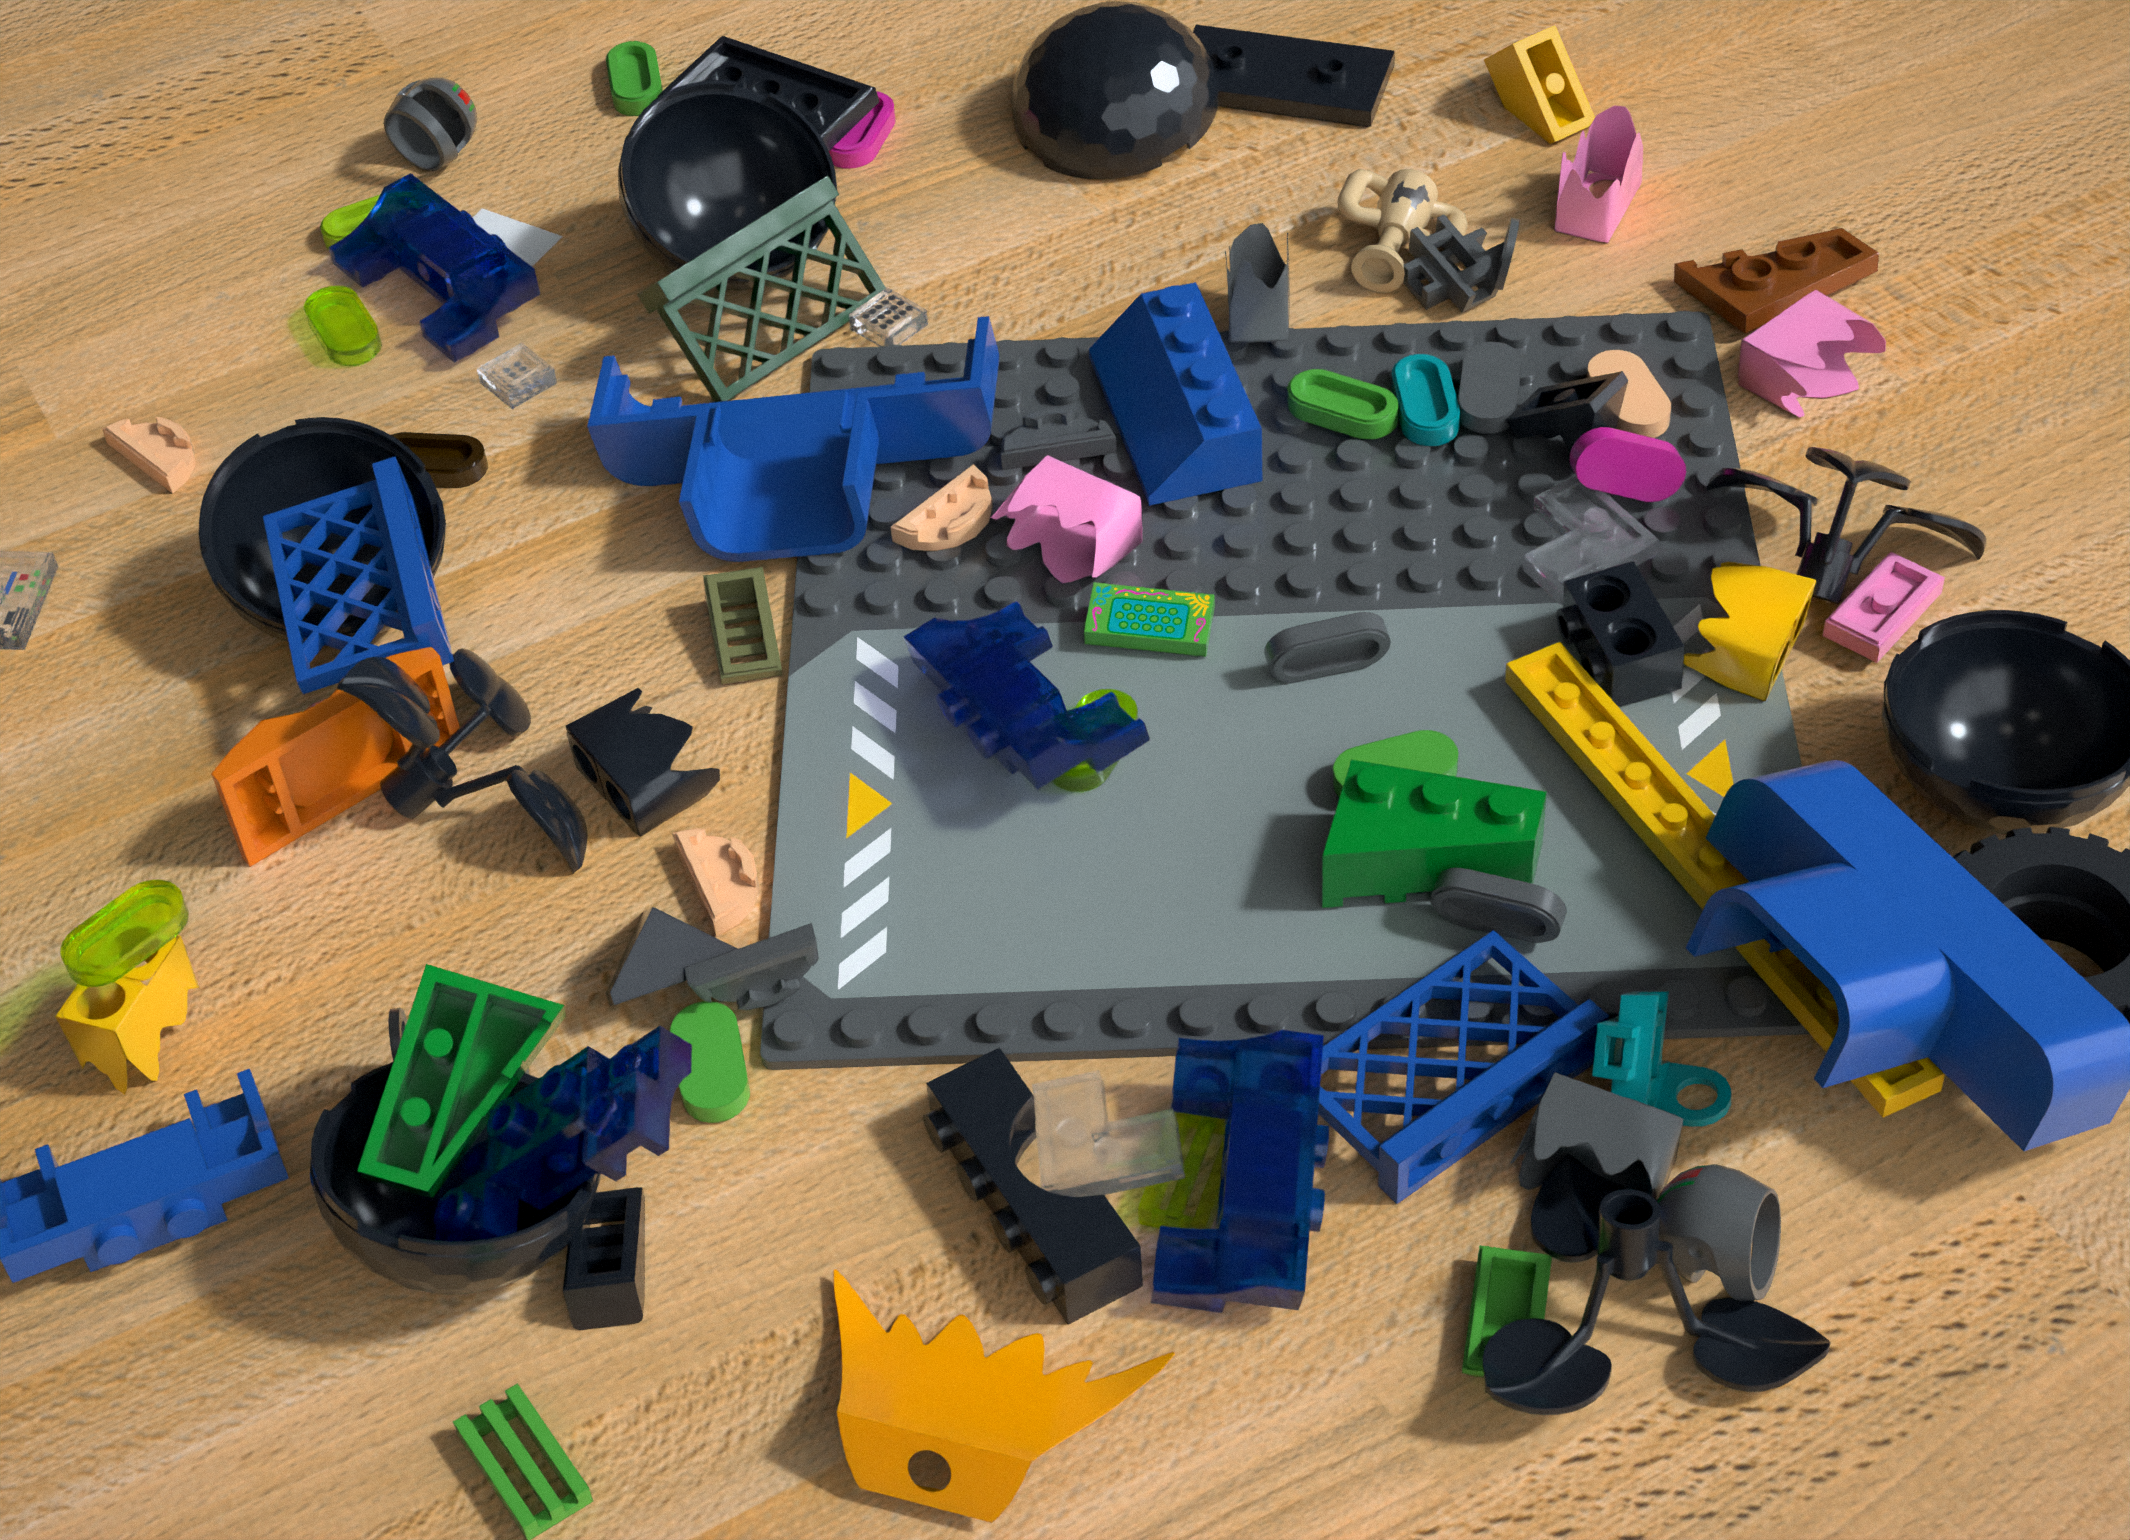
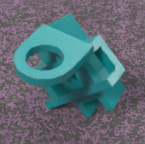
M1633 991L1621 995L1619 1016L1600 1022L1597 1025L1592 1076L1612 1079L1611 1092L1616 1095L1636 1100L1683 1118L1682 1126L1704 1127L1716 1123L1723 1118L1730 1109L1732 1101L1731 1087L1725 1077L1717 1071L1705 1067L1671 1063L1670 1061L1662 1060L1669 991ZM1693 1084L1710 1086L1718 1095L1712 1105L1701 1110H1691L1683 1107L1678 1102L1677 1096L1682 1089Z

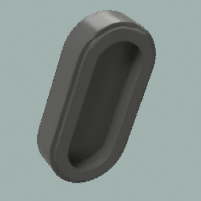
M1483 342L1472 346L1465 353L1458 404L1460 407V422L1466 428L1477 433L1494 434L1510 427L1506 419L1517 409L1521 374V357L1513 347L1500 342Z
M1358 612L1282 630L1267 642L1264 654L1270 673L1274 678L1283 682L1295 683L1370 666L1387 653L1391 640L1384 620L1379 615L1371 612Z
M1450 868L1442 871L1438 875L1430 897L1431 904L1437 913L1453 924L1488 933L1494 930L1501 936L1533 943L1548 942L1557 938L1567 914V908L1562 899L1554 892L1542 886L1464 868Z

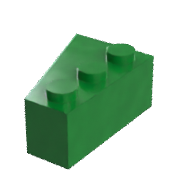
M1351 759L1322 856V908L1342 907L1343 898L1384 895L1385 903L1406 902V893L1433 891L1438 875L1450 868H1464L1533 884L1543 845L1547 791Z
M426 964L357 1170L364 1179L433 1199L566 1017L565 1005Z

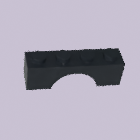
M1000 1047L926 1083L930 1112L923 1115V1120L933 1144L941 1153L947 1150L951 1151L958 1162L956 1164L957 1173L966 1193L972 1201L977 1202L983 1199L992 1212L990 1214L991 1224L998 1240L1008 1253L1018 1250L1027 1264L1025 1272L1029 1284L1042 1304L1046 1305L1053 1302L1069 1325L1143 1287L1140 1244L1104 1194L1084 1197L1055 1194L1036 1186L1018 1169L1017 1164L1022 1154L1038 1137L1034 1095Z

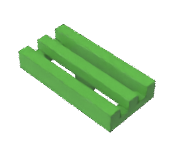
M517 1383L505 1390L506 1400L496 1405L490 1399L479 1406L481 1411L479 1416L469 1420L465 1414L454 1420L453 1424L458 1437L526 1540H531L594 1501L588 1485ZM515 1417L522 1423L568 1491L569 1495L561 1500L508 1422ZM492 1431L494 1432L545 1508L543 1511L533 1516L483 1441V1436Z

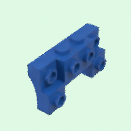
M250 1068L237 1073L243 1093L204 1107L197 1089L185 1093L184 1097L192 1121L190 1118L62 1166H58L47 1144L35 1149L40 1169L2 1182L0 1179V1260L12 1283L81 1257L84 1258L90 1272L109 1265L124 1263L135 1255L180 1238L195 1236L206 1228L227 1221L223 1203L289 1179Z

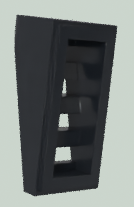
M642 1187L596 1192L584 1223L568 1243L563 1294L572 1326L577 1330L635 1324L643 1319L645 1300V1196ZM625 1220L624 1224L590 1228V1224Z

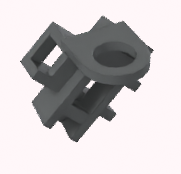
M1444 214L1437 217L1436 232L1429 236H1425L1418 227L1412 229L1410 232L1409 252L1415 259L1404 264V285L1426 310L1450 299L1463 313L1494 298L1498 290H1503L1520 219L1511 217L1504 242L1486 251L1482 244L1487 232L1482 227L1463 236ZM1442 246L1444 250L1439 252L1437 248ZM1462 262L1466 269L1461 271L1455 264ZM1427 279L1430 284L1424 286L1421 280ZM1476 286L1478 290L1473 291L1471 288Z

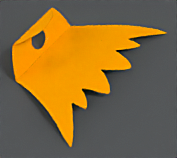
M837 1269L833 1270L834 1295L842 1352V1382L837 1417L845 1456L857 1485L861 1489L990 1523L995 1521L1012 1502L1031 1463L1035 1459L1118 1406L1158 1374L1175 1355V1352H1171L1122 1372L1085 1382L1093 1365L1091 1360L1077 1362L1044 1375L1045 1347L1043 1336L1040 1333L1024 1336L995 1351L990 1356L984 1357V1349L975 1327L965 1315L960 1314L951 1320L929 1344L924 1345L918 1330L905 1314L898 1315L890 1332L887 1333L845 1277ZM922 1450L934 1451L947 1461L951 1470V1479L944 1489L940 1490L916 1485L909 1475L908 1464L910 1458L916 1452Z

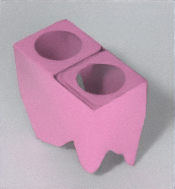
M1614 105L1595 116L1589 127L1586 139L1585 133L1582 130L1573 163L1567 160L1566 152H1563L1556 206V232L1608 243L1642 183L1643 164L1641 136L1639 132L1636 134L1631 114L1626 107ZM1597 181H1614L1600 198H1595L1589 190V187Z
M1815 290L1742 339L1738 385L1800 418L1805 414L1796 399L1798 397L1828 398L1858 390V382L1848 367L1844 354L1850 352L1882 353L1886 351V340L1873 323Z
M1048 455L1022 479L991 517L995 520L1006 515L1008 518H1015V522L1007 537V547L1012 550H1018L1038 542L1041 543L1043 563L1061 583L1073 582L1090 575L1097 578L1115 566L1142 543V507L1139 496Z

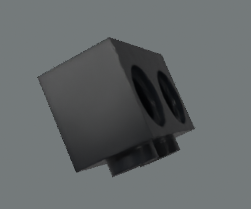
M1634 561L1564 581L1563 608L1558 609L1556 612L1560 634L1567 645L1574 644L1581 655V666L1618 707L1682 689L1685 646Z

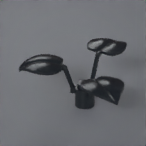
M1809 447L1805 455L1812 463L1841 471L1847 476L1829 534L1817 532L1813 543H1811L1812 506L1817 505L1818 499L1768 475L1738 468L1720 469L1710 478L1707 485V491L1720 487H1742L1773 492L1798 508L1800 511V540L1795 556L1800 557L1801 561L1796 575L1816 580L1812 597L1836 604L1840 602L1849 573L1858 575L1863 560L1891 524H1916L1944 534L1968 548L1977 560L1982 557L1987 541L1984 533L1979 528L1959 518L1927 510L1885 505L1882 517L1855 553L1850 555L1853 543L1841 539L1840 536L1858 482L1869 480L1891 488L1908 490L1911 481L1883 465L1866 460L1854 461L1850 456L1830 449Z
M463 648L458 649L453 654L454 662L449 663L454 679L461 689L480 707L440 747L434 745L438 742L440 733L436 720L428 714L430 703L427 696L419 685L396 663L383 657H370L358 662L343 676L337 686L338 690L347 692L365 702L391 727L412 743L408 752L397 760L398 766L380 781L384 797L397 812L407 818L414 819L434 801L444 808L455 798L507 781L511 792L562 853L572 869V874L582 867L588 839L585 819L569 795L540 770H533L528 775L522 767L515 765L453 786L452 778L457 775V768L449 754L488 715L511 736L521 735L531 724L530 711L524 699L508 682L497 676L491 666L481 657Z
M1567 1154L1548 1175L1536 1196L1531 1214V1233L1535 1243L1542 1251L1563 1262L1577 1263L1598 1255L1596 1273L1581 1324L1573 1335L1562 1325L1546 1319L1516 1320L1503 1326L1490 1338L1485 1346L1483 1354L1485 1393H1488L1495 1401L1507 1407L1537 1415L1570 1413L1593 1403L1603 1394L1609 1384L1612 1364L1606 1354L1585 1344L1593 1334L1609 1277L1611 1275L1625 1281L1638 1280L1644 1277L1655 1264H1659L1684 1329L1688 1334L1699 1337L1693 1348V1360L1696 1366L1711 1380L1727 1388L1745 1392H1761L1778 1388L1797 1378L1824 1359L1829 1352L1831 1342L1804 1322L1757 1301H1739L1730 1297L1715 1299L1706 1304L1702 1311V1319L1699 1320L1692 1311L1673 1263V1245L1669 1242L1659 1241L1661 1210L1658 1202L1645 1192L1626 1189L1617 1183L1599 1176L1585 1167L1571 1154Z

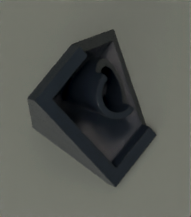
M651 907L642 913L608 987L606 996L609 1005H617L687 981L685 967L738 948L659 909Z

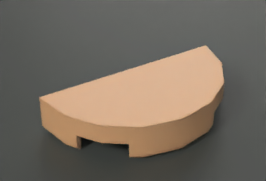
M155 417L157 423L145 422L132 425L128 418L102 429L108 445L172 494L188 481L195 468V451L190 436L180 424L171 420Z
M975 465L970 466L892 525V542L911 550L939 551L958 547L975 538L989 523L993 507L987 477Z
M695 828L672 833L675 848L716 937L739 925L754 908L760 890L752 853L741 840L731 837V841L723 837L708 836L705 829Z

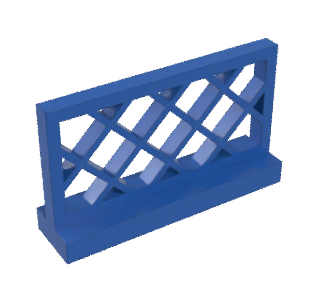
M396 457L372 464L376 480L263 516L296 681L302 694L339 683L353 666L361 660L370 657L386 658L398 653L432 647L440 655L442 665L454 662L414 499ZM369 504L373 505L372 509L359 524L343 520L349 511ZM304 525L313 527L300 544L284 539L282 535L283 532ZM331 533L347 537L334 554L318 550ZM365 543L381 548L368 565L352 560ZM307 562L322 567L309 584L293 580ZM340 573L357 578L343 595L327 590ZM374 584L391 589L378 606L361 601ZM315 603L332 608L318 626L301 621ZM350 614L366 619L353 637L336 632ZM384 625L403 631L404 638L380 646L370 644ZM324 645L341 650L332 662L310 668V662Z
M1493 930L1287 1071V1084L1379 1172L1378 1187L1398 1204L1539 1104L1555 1072L1574 1079L1591 1067L1594 1063L1597 1025L1608 1020L1609 1015L1591 999L1578 1005ZM1493 958L1512 975L1511 985L1470 983V975L1473 970ZM1432 998L1461 1000L1460 1021L1419 1018V1010L1423 1004ZM1469 1001L1510 1004L1509 1024L1468 1021ZM1518 1004L1547 1006L1559 1018L1547 1027L1517 1025ZM1380 1034L1410 1036L1408 1057L1367 1054L1368 1042ZM1418 1036L1459 1039L1458 1060L1416 1057ZM1466 1041L1507 1042L1508 1054L1496 1063L1465 1061ZM1516 1043H1521V1045L1516 1048ZM1329 1069L1357 1071L1356 1093L1325 1091L1314 1079ZM1365 1073L1407 1075L1405 1097L1364 1094ZM1415 1076L1457 1079L1456 1091L1443 1100L1413 1098ZM1464 1079L1470 1080L1469 1082L1464 1084ZM1347 1111H1353L1354 1116L1352 1117ZM1362 1112L1404 1115L1403 1128L1382 1143H1379L1361 1125ZM1412 1116H1419L1412 1121Z

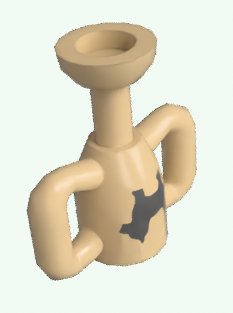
M1358 169L1348 175L1338 196L1337 203L1340 213L1349 220L1377 228L1379 234L1378 244L1368 245L1360 249L1352 260L1351 265L1354 278L1369 291L1390 293L1401 286L1404 281L1405 269L1404 261L1399 256L1398 251L1401 246L1410 242V232L1412 229L1418 227L1425 236H1429L1431 234L1424 229L1429 220L1437 219V217L1444 214L1463 236L1465 235L1468 226L1465 213L1455 206L1437 201L1438 190L1436 184L1421 171L1401 169L1393 173L1387 180L1370 170ZM1366 187L1380 197L1377 209L1361 207L1359 205ZM1442 246L1437 248L1439 252L1444 250Z

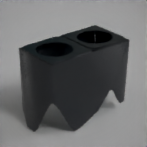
M636 688L566 725V734L576 768L600 795L608 801L610 806L634 833L641 837L707 796L720 781V769L670 770L674 759L691 736L693 726L663 714H649L653 708L649 706H643L632 711L631 709L642 694V690Z

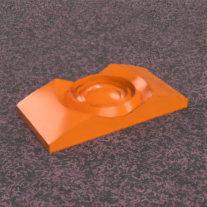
M432 647L386 657V659L401 667L427 696L430 703L428 714L436 720L440 733L439 740L434 745L440 747L460 728L440 655ZM338 689L330 697L313 703L302 712L261 720L227 753L211 773L242 859L251 867L381 790L380 781L398 766L397 760L408 752L412 743L391 727L365 702Z

